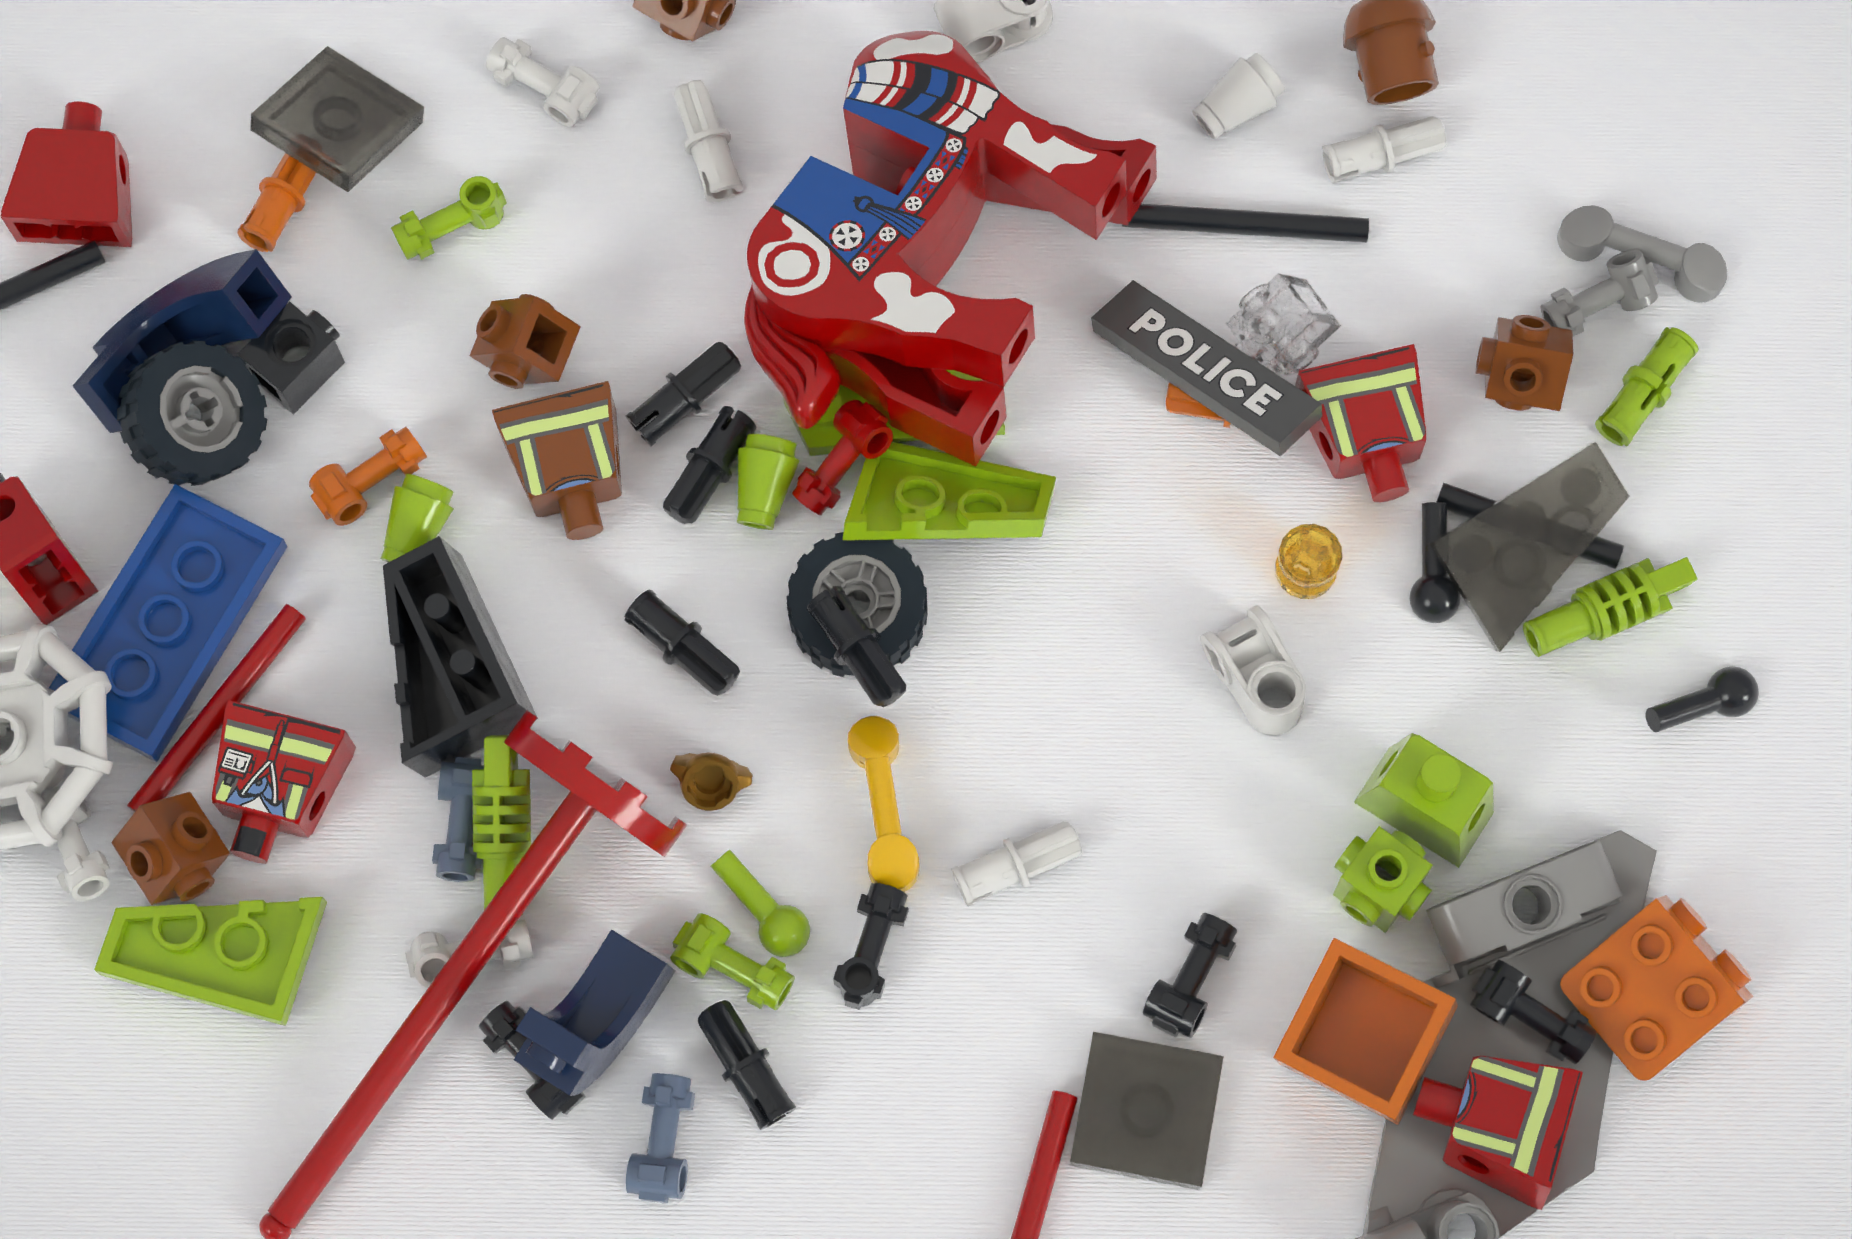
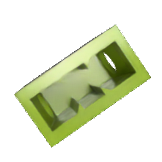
M1411 733L1388 748L1354 803L1459 868L1494 814L1493 782L1485 775L1422 736Z

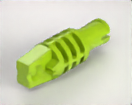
M1688 557L1657 570L1654 569L1650 559L1646 558L1577 588L1576 592L1571 596V602L1523 623L1524 636L1532 652L1537 657L1562 648L1584 637L1602 641L1670 611L1673 607L1668 595L1688 587L1697 581L1698 578Z
M490 735L485 737L484 769L472 770L473 852H477V858L483 859L484 910L531 846L530 769H518V753L504 743L508 735Z

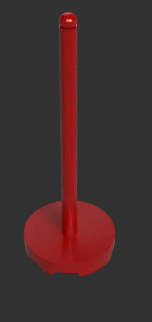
M526 710L504 743L570 792L269 1207V1213L261 1218L259 1230L263 1238L288 1239L290 1237L292 1229L298 1226L596 811L602 813L663 857L670 851L687 827V824L676 816L668 826L663 824L641 808V805L648 797L623 778H620L614 788L586 768L593 757L569 740L564 748L560 750L530 729L538 717Z

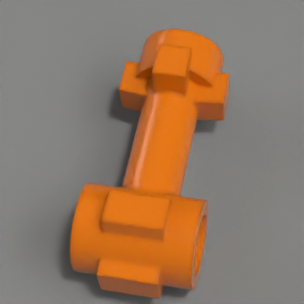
M406 426L396 433L391 429L379 437L384 449L347 474L341 465L334 463L322 467L311 477L309 487L313 494L310 497L327 520L332 518L335 524L339 526L348 525L356 521L364 514L368 505L361 495L362 493L398 469L405 476L406 474H413L420 469L418 463L427 458V455Z

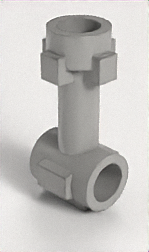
M1636 249L1624 251L1613 256L1606 263L1610 278L1574 296L1566 288L1550 294L1552 300L1540 306L1543 319L1549 322L1552 327L1572 330L1574 337L1584 332V318L1620 301L1624 311H1637L1650 306L1658 298L1655 285L1659 283L1652 261L1644 258L1642 251Z

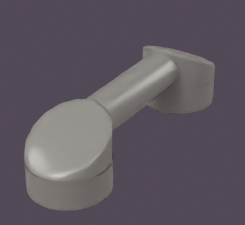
M1582 206L1574 209L1563 219L1558 231L1557 241L1561 251L1567 257L1576 261L1584 262L1597 258L1603 252L1605 246L1621 252L1634 249L1641 250L1644 258H1648L1652 263L1675 270L1674 281L1677 290L1683 297L1693 302L1702 303L1713 300L1720 294L1727 280L1726 262L1720 252L1713 246L1706 243H1695L1685 248L1616 224L1611 214L1599 206Z

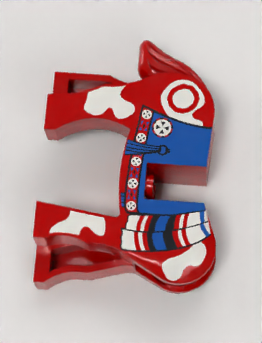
M933 31L898 33L872 42L858 54L853 63L843 105L853 175L810 156L754 228L747 247V264L752 285L745 304V331L754 358L784 397L798 427L809 429L816 425L837 396L840 385H843L874 405L889 419L888 423L890 426L976 467L1007 418L1004 386L1035 339L1033 305L1017 298L980 299L965 297L947 292L936 286L952 267L966 245L986 201L1052 212L1095 240L1098 239L1108 222L1128 225L1157 179L1156 145L1140 138L1127 141L1101 140L1089 137L1066 126L1050 124L1047 120L1024 111L1004 96L962 44L954 38ZM946 370H955L982 380H965L952 375Z

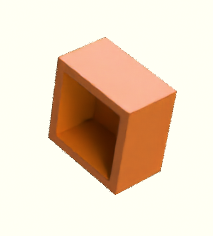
M1333 938L1273 1058L1280 1065L1399 1125L1458 1007L1456 998Z

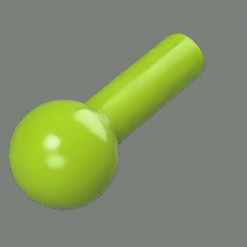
M730 849L710 866L760 922L758 928L759 939L768 952L779 957H789L799 953L807 945L810 937V924L805 914L794 906L779 905Z

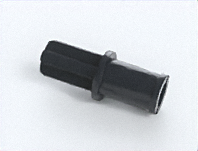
M716 342L676 376L671 372L666 375L668 383L632 413L629 412L625 415V417L636 432L640 430L641 438L651 447L656 443L657 439L691 411L695 414L700 413L702 409L699 404L740 371L742 367L740 361L726 344Z
M722 407L719 411V416L699 447L691 448L686 454V459L689 463L663 502L664 511L679 523L685 525L695 522L720 483H727L731 479L732 471L730 467L738 456V449L746 444L747 435L754 434L756 431L754 421L742 411L737 410L732 419L733 407Z
M841 586L832 587L830 591L833 597H831L827 589L824 590L808 604L807 611L813 616L835 648L834 659L839 665L846 664L873 704L884 708L894 703L906 692V684L879 646L878 642L881 635L875 628L869 629Z
M650 589L639 595L625 613L624 621L635 627L664 652L662 658L668 665L677 663L713 695L718 696L725 693L733 686L740 674L739 667L700 634L702 630L700 624L697 622L687 623Z
M723 1000L702 1011L698 1017V1024L726 1069V1072L722 1074V1078L725 1082L732 1081L747 1104L759 1129L763 1130L784 1118L785 1114L796 1109L794 1102L791 1101L766 1060L770 1053L767 1048L758 1049L732 1004L727 1000Z

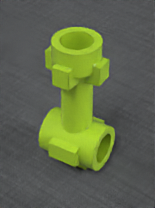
M483 176L471 177L462 184L459 192V201L420 220L413 210L400 216L401 222L392 226L391 230L406 259L409 260L419 255L422 260L434 254L432 241L468 223L482 230L491 229L500 224L504 214L503 207L507 202L498 182L493 183L490 179Z
M698 913L692 923L687 921L684 923L672 942L675 950L670 956L671 961L679 969L695 978L703 979L709 968L712 967L750 989L747 995L748 1003L759 1009H762L764 1005L775 1011L779 1009L788 996L795 980L794 975L785 971V963L771 957L766 965L762 966L725 945L731 935L729 929L709 915Z

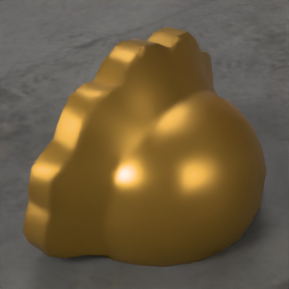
M717 753L676 755L670 767V771L680 781V789L684 799L695 808L705 811L724 808L734 800L736 794L741 789L752 784L753 774L748 767L739 765L737 762Z

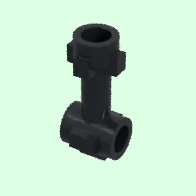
M871 883L868 894H861L857 913L867 916L854 957L847 960L843 965H838L833 978L834 985L840 988L845 1006L860 1010L861 1007L867 1006L874 1002L875 999H881L885 979L879 976L877 968L891 926L898 925L904 927L909 908L905 907L908 895L895 887L881 883Z
M1202 913L1197 924L1194 922L1190 923L1184 937L1185 940L1193 944V947L1173 985L1159 979L1145 1003L1143 1015L1153 1020V1027L1177 1038L1179 1033L1189 1038L1193 1037L1203 1020L1208 1006L1207 1002L1196 996L1216 958L1220 957L1228 961L1230 960L1236 948V943L1233 942L1237 934L1235 927L1208 913Z
M1497 960L1492 970L1485 968L1472 989L1476 995L1470 1005L1475 1010L1502 1026L1506 1024L1512 1015L1549 1039L1550 1044L1546 1053L1559 1061H1563L1566 1058L1572 1063L1577 1064L1583 1058L1597 1033L1596 1030L1586 1024L1589 1020L1576 1010H1571L1567 1017L1564 1018L1525 993L1532 980L1504 961Z
M509 1001L501 1003L479 1024V1029L487 1036L482 1041L493 1053H498L503 1048H506L515 1058L527 1037L515 1030L527 1012L522 1007L515 1009ZM523 1067L535 1080L525 1091L526 1094L551 1120L560 1112L567 1115L586 1097L583 1092L575 1096H569Z

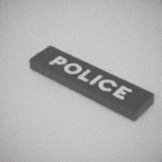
M1134 280L1091 317L1092 328L1096 334L1278 456H1282L1322 418V403Z

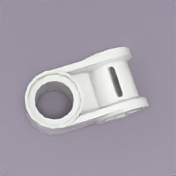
M937 0L933 7L943 33L961 43L977 63L992 57L998 52L1040 38L1046 34L1053 21V10L1050 0ZM1035 16V23L1030 25V18Z
M1256 605L1248 609L1247 618L1217 634L1208 631L1200 636L1201 646L1212 669L1218 678L1227 685L1247 717L1248 722L1257 731L1266 735H1280L1289 732L1297 725L1304 705L1306 683L1302 673L1284 648L1275 626L1261 607ZM1270 688L1280 689L1286 692L1292 702L1282 708H1271L1260 700L1259 694Z

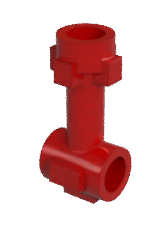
M851 400L843 404L836 412L833 420L834 428L842 437L816 471L808 467L803 470L797 478L799 480L797 482L798 485L793 490L792 495L802 505L822 516L828 507L832 509L841 498V491L836 486L858 456L862 454L867 459H874L881 456L890 447L893 440V432L886 425L889 419L868 402L863 404L860 400Z

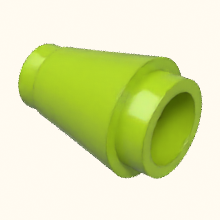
M764 434L747 435L745 447L738 449L737 510L739 512L736 521L738 524L763 530L774 529L775 519L779 515L800 463L794 457L796 443Z
M406 474L402 486L394 487L383 545L384 550L380 559L389 563L436 538L454 508L449 506L454 492L433 481L412 474Z

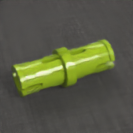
M1666 327L1663 330L1661 336L1639 366L1634 365L1628 369L1622 378L1624 386L1609 407L1596 420V429L1604 438L1618 446H1623V444L1629 446L1633 437L1655 407H1663L1672 394L1670 387L1684 367L1697 354L1699 348L1694 339L1675 327H1671V329Z

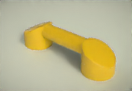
M868 716L853 724L848 732L850 756L858 766L866 771L877 839L871 845L868 853V874L872 883L889 885L905 892L916 883L920 872V864L916 847L908 838L902 836L891 764L899 752V733L896 726L889 719L880 716Z

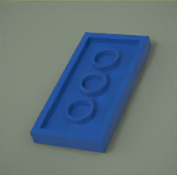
M174 484L72 649L95 671L105 672L111 683V690L106 694L107 737L158 762L288 546L283 538ZM57 673L49 689L56 691L68 681ZM80 707L68 712V717L80 722Z

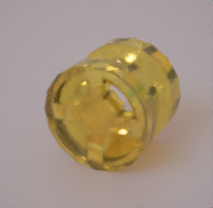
M1302 524L1291 529L1282 539L1275 562V576L1281 588L1289 595L1300 599H1315L1326 594L1334 585L1343 558L1342 546L1336 535L1326 527L1317 524ZM1300 564L1303 567L1308 568L1310 575H1308V572L1302 570L1300 567L1295 568L1294 565Z

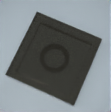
M327 46L251 113L250 131L346 192H349L423 123L424 106Z
M1093 1032L1069 1166L1201 1190L1224 1056Z

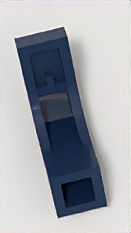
M257 249L231 254L206 263L175 279L149 296L112 326L92 347L98 355L97 358L72 386L109 433L121 432V422L117 421V408L121 405L119 394L122 386L127 384L130 379L128 375L135 367L144 363L145 359L180 342L186 345L192 341H205L206 345L214 346L218 344L222 346L231 342L259 338L292 296Z
M611 929L578 982L553 1010L543 1014L532 1007L529 1008L515 1030L527 1037L513 1060L569 1096L578 1095L594 1083L624 1049L654 1007L676 970Z

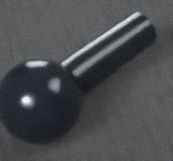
M1427 502L1422 503V577L1413 584L1409 600L1413 612L1420 619L1429 623H1441L1454 616L1459 608L1461 597L1458 586L1448 577L1447 503Z
M1735 666L1722 668L1712 675L1706 688L1648 708L1645 712L1647 724L1653 732H1660L1713 712H1718L1726 717L1743 716L1753 709L1758 700V684L1753 675L1743 668Z

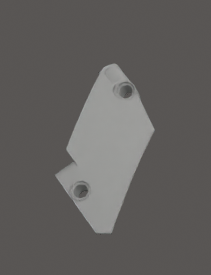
M1619 830L1426 910L1450 971L1423 982L1456 998L1458 1007L1399 1125L1385 1119L1363 1234L1355 1239H1448L1449 1224L1453 1218L1463 1213L1468 1214L1475 1224L1476 1232L1474 1239H1499L1539 1210L1447 1165L1442 1158L1451 1127L1413 1116L1424 1077L1463 1088L1474 1056L1482 1055L1582 1071L1581 1082L1552 1189L1544 1206L1594 1172L1613 1051L1600 1035L1596 1033L1590 1048L1577 1064L1572 1063L1566 1058L1563 1061H1559L1546 1053L1550 1044L1549 1039L1512 1015L1506 1024L1502 1026L1475 1010L1470 1005L1476 995L1472 989L1485 968L1492 970L1497 960H1501L1521 971L1532 980L1525 993L1564 1018L1567 1017L1571 1010L1579 1012L1563 993L1560 986L1561 979L1564 974L1644 908L1657 850ZM1521 888L1531 891L1537 898L1539 905L1537 916L1529 924L1519 920L1513 911V898Z

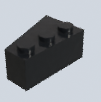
M438 536L383 565L390 644L394 646L398 680V683H394L396 704L400 706L404 742L400 743L402 764L426 778L441 769L442 761L455 763L456 757H466L483 748L485 737L510 734L526 710L536 717L537 715L464 558L457 550Z

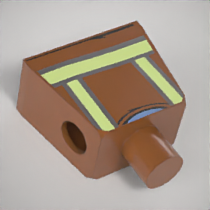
M609 381L493 409V417L501 440L536 517H547L561 513L566 537L570 540L587 539L601 533L604 528L598 503L614 500L622 495L617 411Z

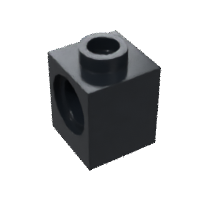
M290 301L259 338L251 339L237 353L247 363L245 366L250 373H255L260 382L259 385L293 415L345 363L336 344L340 334L334 326L315 310L305 315ZM296 346L310 347L302 359L294 362L283 361L284 355L291 348Z

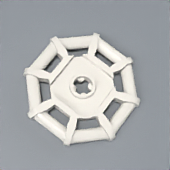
M41 623L33 625L28 631L0 636V662L16 659L14 671L0 674V738L5 736L7 725L10 724L11 730L14 731V740L11 747L6 752L0 750V807L18 804L20 813L24 818L23 820L0 824V850L37 843L50 847L61 840L62 828L102 775H110L113 762L108 761L106 694L111 690V683L107 674L103 671H95L58 638V633L54 627ZM47 663L68 681L56 691L47 688L39 680ZM80 707L81 751L69 747L68 712ZM65 765L73 767L74 770L50 802L46 804L41 796L43 791L52 789L60 783L64 776Z

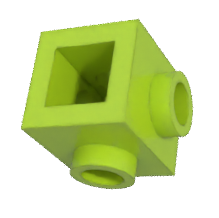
M1378 826L1367 842L1356 836L1336 862L1334 868L1343 874L1333 895L1341 901L1342 908L1354 919L1369 927L1375 925L1386 933L1399 915L1410 922L1430 895L1432 889L1423 882L1433 864L1424 859L1426 855L1425 850L1410 836L1397 830L1390 834ZM1375 865H1378L1396 879L1392 881L1381 879L1376 873Z

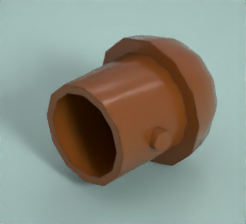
M1360 0L1351 7L1344 24L1343 48L1356 51L1360 68L1358 70V77L1363 82L1368 103L1387 105L1408 101L1425 95L1438 86L1439 81L1433 59L1435 47L1429 41L1427 32L1433 29L1436 21L1423 0Z

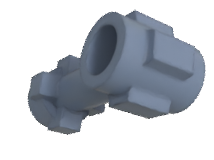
M456 757L455 763L443 761L441 763L438 800L451 801L446 844H434L432 864H437L436 876L438 878L455 882L473 881L476 868H481L482 859L477 858V852H473L472 770L484 769L482 759Z
M653 1073L650 1087L644 1086L642 1103L654 1107L647 1155L632 1153L626 1171V1191L629 1194H638V1199L641 1201L668 1204L669 1198L682 1199L685 1193L688 1177L687 1160L673 1158L680 1111L693 1110L695 1093L690 1091V1078L673 1074Z

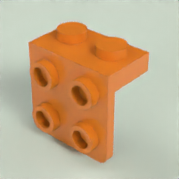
M1667 895L1654 899L1564 974L1560 982L1563 993L1578 1011L1589 1019V1024L1597 1031L1632 1075L1642 1081L1650 1080L1715 1026L1754 997L1745 987L1752 979L1740 962L1726 949L1717 954L1700 935L1707 929V926L1697 912L1684 899L1680 898L1676 903H1673Z

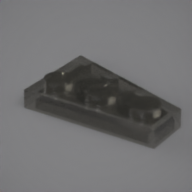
M1593 442L1429 544L1496 652H1501L1515 635L1514 632L1532 610L1541 604L1551 592L1552 586L1576 557L1585 551L1630 496L1598 444Z

